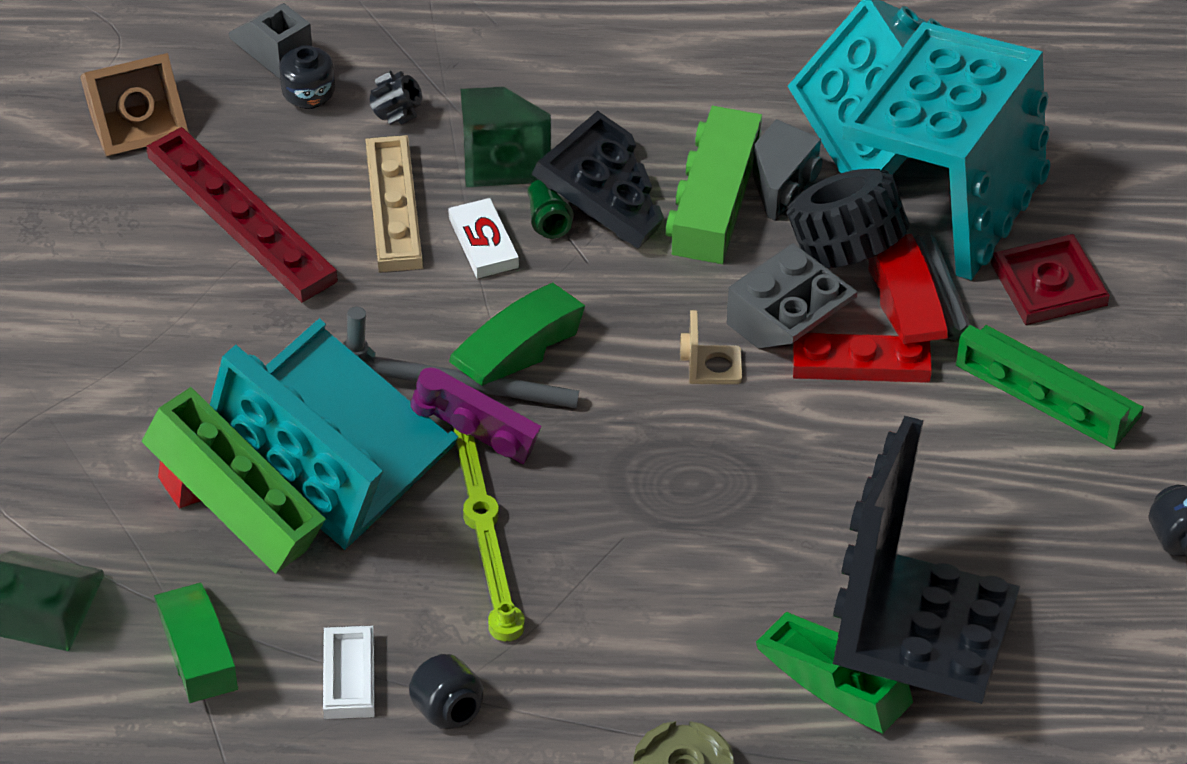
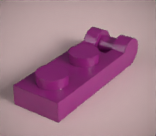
M428 367L420 372L416 383L417 389L414 391L410 402L413 412L422 417L435 415L451 424L457 431L471 435L492 447L500 455L510 457L524 465L533 450L542 426L437 368Z

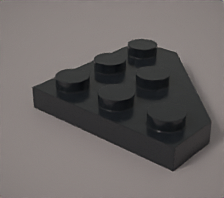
M598 110L541 158L532 172V175L542 181L550 190L565 197L579 207L584 214L595 218L615 232L620 239L629 242L638 249L658 230L664 219L660 206L653 205L649 193L653 187L643 163H637L633 153L636 148L633 135Z

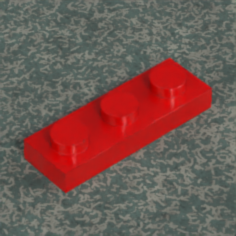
M806 333L792 344L793 379L930 383L932 372L930 341L903 344L899 336Z

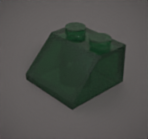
M505 87L460 89L465 186L483 187L532 184L534 181L539 180L532 175V172L537 162L551 151V115Z
M17 551L1 553L0 637L69 652L104 577L103 570Z

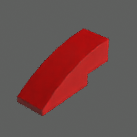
M905 234L904 237L889 249L868 259L869 272L880 289V306L903 344L948 338V329L928 266L912 234Z

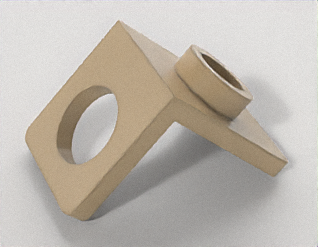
M690 310L689 333H681L680 361H689V384H740L742 382L741 348L732 345H698L697 310ZM723 357L729 360L732 366L725 372L717 373L709 370L705 363L710 358Z

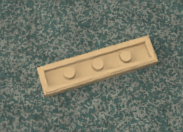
M408 135L365 139L378 271L391 272L423 269Z

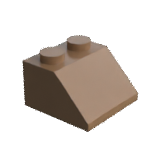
M168 53L85 72L80 76L91 119L105 156L146 147L180 127H183L188 132Z

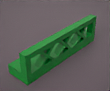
M969 325L960 335L956 360L957 367L1112 449L1118 446L1142 416L1144 407L988 325H985L981 330Z

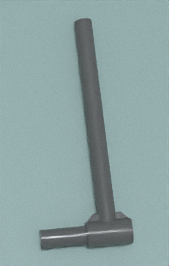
M355 306L351 307L347 312V340L343 344L380 376L417 382L419 374L423 369L434 367L481 393L577 409L580 390L509 378H500L481 386L460 370L377 357L376 352L368 346L365 340V309Z

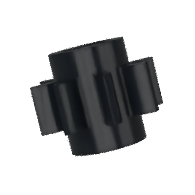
M389 71L374 79L378 87L371 90L369 100L371 108L378 118L384 121L388 120L390 125L397 121L402 125L417 117L414 108L421 105L422 91L413 77L404 75L402 71L396 74Z

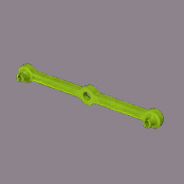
M452 426L453 432L459 436L456 441V447L468 496L463 505V519L466 525L476 531L493 607L488 616V630L497 640L513 641L523 634L525 617L522 611L515 607L511 601L494 527L499 518V505L493 497L487 495L474 437L463 434ZM476 509L487 510V512L484 514H478L474 511Z

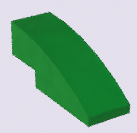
M552 282L520 298L488 320L451 354L449 362L481 386L543 361L547 346L577 334L585 305Z
M200 582L154 595L178 675L181 676L189 704L238 690L235 665L219 620L203 584Z
M785 612L756 641L757 649L803 688L846 716L882 734L913 703L909 684L834 665L833 660L839 633L789 612Z

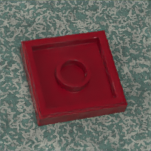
M1074 234L993 252L991 265L1025 325L1108 306L1110 295Z

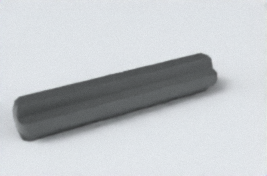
M929 233L924 236L917 235L914 239L920 248L934 282L948 329V339L955 341L960 338V335L970 325V322L935 237Z

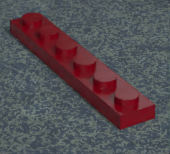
M183 127L146 146L148 158L301 303L338 282L337 270Z

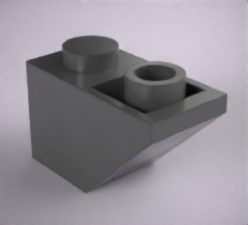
M285 3L261 13L229 32V38L279 79V63L282 57L294 48L305 45L312 46L310 23Z
M777 119L754 144L752 173L767 217L775 221L786 207L800 195L801 189L807 182L816 180L823 165V159L819 157L821 138Z

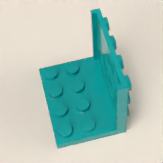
M861 0L787 86L814 131L821 138L822 144L840 173L858 169L887 170L890 174H893L908 158L907 156L844 140L842 125L921 23L926 22L944 27L938 21L932 18L928 21L921 19L906 6H902L899 9L881 0Z
M922 22L842 125L844 140L949 168L955 272L958 277L972 280L982 265H987L990 262L994 248L1000 239L1006 238L1009 235L1014 219L1020 211L1027 209L1033 192L1039 184L1043 185L1049 176L1051 163L1049 159H1046V145L1050 130L1045 125V111L1049 97L1048 93L1044 91L1043 51Z
M320 318L266 366L258 357L251 354L248 355L239 346L234 345L222 356L210 406L326 518L321 530L344 550L452 449L459 437L452 430L447 433L431 418L422 417L413 412L410 404L411 401L325 329L326 323Z

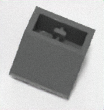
M792 243L729 286L726 324L757 348L791 344L856 299L857 291Z

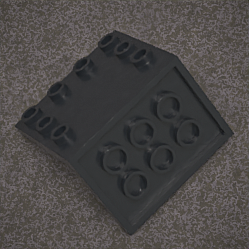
M904 416L897 433L888 432L883 453L878 454L872 477L868 476L861 501L857 500L853 510L850 531L858 532L856 545L849 544L841 570V574L849 576L847 589L840 588L833 612V617L841 619L833 664L982 704L1017 603L1020 586L1007 583L1004 579L997 576L983 577L960 571L957 567L950 564H933L897 554L924 422L921 419Z

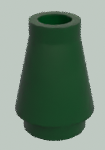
M534 181L527 191L530 199L531 225L535 232L545 238H560L572 226L573 210L558 193L550 190L542 181Z

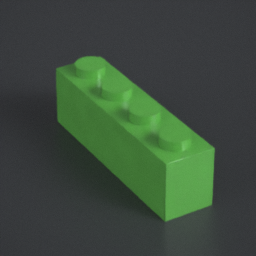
M712 105L707 122H699L695 139V146L698 149L697 151L690 150L685 171L688 179L687 181L680 180L677 189L676 205L679 207L677 211L670 210L667 219L666 236L672 237V255L717 264L724 263L752 173L754 144L761 137L762 114Z
M192 387L158 408L141 442L275 574L308 550L326 518Z

